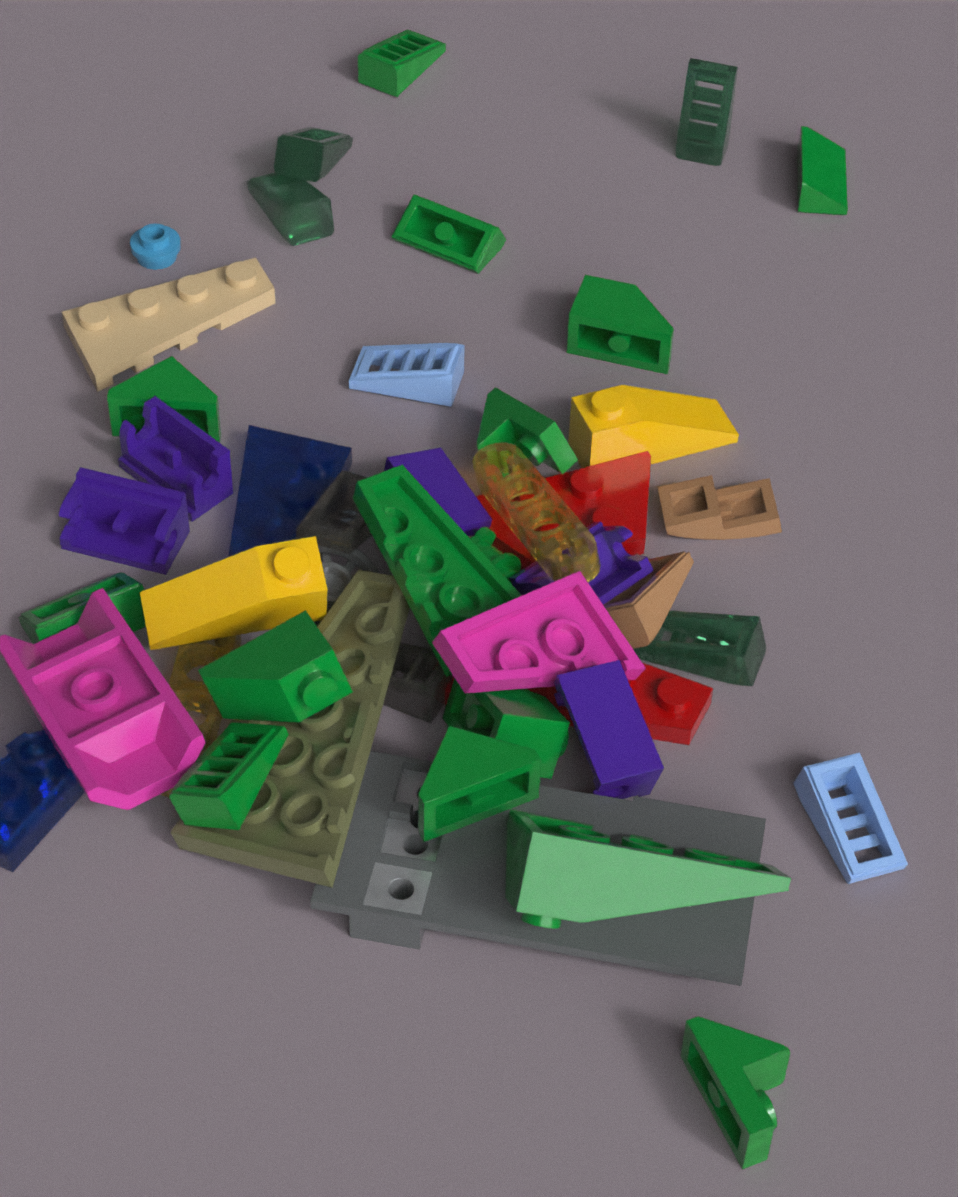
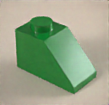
M585 274L569 312L567 353L668 374L674 328L636 285Z
M306 610L198 670L223 719L299 723L353 693L333 648Z
M454 678L442 717L448 726L536 750L541 758L540 778L552 779L558 758L564 754L568 745V727L570 724L546 697L527 689L465 694Z

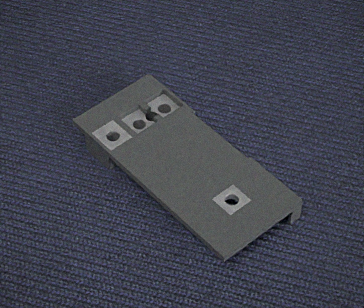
M370 751L333 888L315 884L310 900L312 909L349 915L350 937L420 950L425 929L741 986L755 896L584 923L561 920V925L558 929L544 928L525 923L521 920L522 912H516L505 898L507 823L510 809L424 842L418 833V794L433 761ZM540 785L539 798L512 808V810L594 825L593 830L609 835L611 837L610 842L621 844L622 837H630L631 834L653 838V841L672 846L674 848L673 855L683 857L685 848H698L760 862L766 823L765 818L634 796L633 801L543 785Z

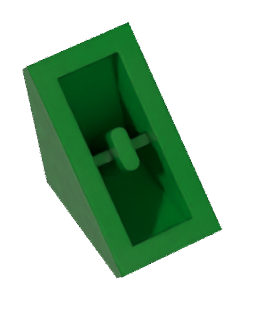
M173 356L108 390L107 401L112 436L119 437L120 427L124 420L134 425L136 429L135 434H137L143 428L145 422L142 416L143 405L146 401L156 396L220 443L221 427L218 396Z
M449 726L418 794V833L424 842L539 798L541 758L537 751Z

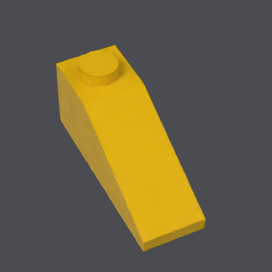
M618 385L571 397L568 444L578 458L581 468L648 451L651 455V464L738 442L739 434L717 399L628 385Z
M316 536L253 547L141 591L140 598L150 650L270 630L305 610L314 622L321 621L327 613L328 589Z

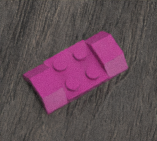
M103 588L92 592L76 625L36 644L5 634L0 636V655L18 682L22 694L68 769H71L90 801L130 810L174 788L179 779L196 762L205 745L203 734Z

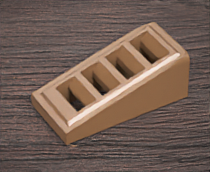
M683 551L648 559L654 571L603 605L633 649L648 646L659 632L694 563L690 552L685 553Z

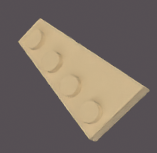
M255 257L63 311V324L97 392L114 384V375L129 368L137 373L154 364L153 356L173 346H176L181 351L197 343L199 333L211 327L223 330L275 304V288Z

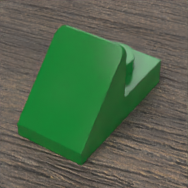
M496 387L487 394L477 438V449L497 481L502 483L507 480L528 460L535 466L544 463L561 474H564L578 461V458L554 420Z
M697 1016L686 1020L680 1057L743 1170L766 1161L768 1158L773 1132L777 1128V1117L772 1102L764 1091L777 1087L784 1082L791 1052L788 1047L780 1043Z

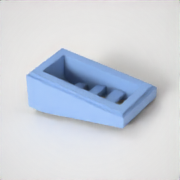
M457 343L363 346L349 379V389L452 407L464 374L465 345ZM371 365L380 366L379 371L368 372ZM391 368L399 369L398 371H390Z
M860 752L802 768L793 785L806 813L847 884L905 869L908 863ZM843 788L847 794L831 799L828 791ZM854 807L858 813L855 816L839 819L837 811ZM866 827L870 834L848 840L845 832ZM877 846L882 857L858 863L854 852Z

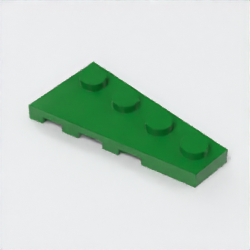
M399 465L357 481L352 498L446 677H448L452 673L432 644L439 632L522 595L403 465Z

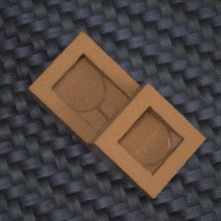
M709 475L658 487L667 535L692 539L727 540L782 533L770 478L715 490L713 477Z

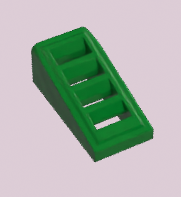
M408 29L365 49L358 55V82L398 97L446 51V43Z
M231 722L179 779L169 795V799L184 825L240 830L289 735L286 727ZM235 756H244L242 759L235 758Z

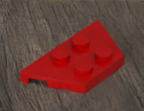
M648 451L476 496L492 518L490 529L496 534L492 545L503 554L513 553L518 557L521 563V570H523L589 525L601 521L603 526H624L628 528L633 535L622 542L623 548L632 556L644 554L651 455Z

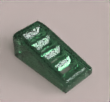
M690 58L677 135L676 158L712 166H720L729 145L738 67ZM698 81L724 86L723 91L698 86ZM696 100L718 104L720 107L696 103ZM694 120L715 123L717 126L697 123Z
M306 127L281 134L277 139L274 172L282 176L317 182L324 178L352 147L353 137H350L349 134L315 127Z
M289 168L266 174L247 181L248 191L281 236L291 245L296 246L325 238L334 233L331 199Z
M669 611L653 641L648 646L633 650L641 660L729 684L752 687L766 653V642L760 616ZM665 631L672 633L669 641H661ZM688 638L694 639L692 643L686 641Z

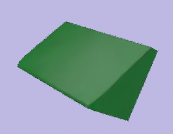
M801 126L797 149L798 212L847 215L846 149L806 126Z
M413 194L391 236L397 242L477 274L495 257L506 242V238L499 227Z
M119 572L21 613L18 619L31 642L36 644L76 625L92 592L103 588L128 626L135 632L146 627L140 592L144 591L142 583L125 573Z

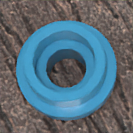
M157 223L148 224L131 236L130 249L141 266L153 270L164 269L176 261L177 254L181 249V240L179 234L170 227Z

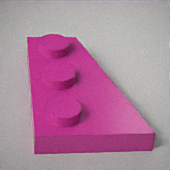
M581 571L441 630L432 642L465 694L555 686L554 681L559 674L620 660L628 680H636L646 669Z

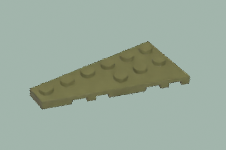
M358 570L318 625L319 630L333 648L353 693L299 723L250 720L249 723L285 726L289 735L240 830L184 825L180 818L170 832L179 849L333 888L410 609L394 576ZM235 756V758H240V759H242V758L244 757V756Z

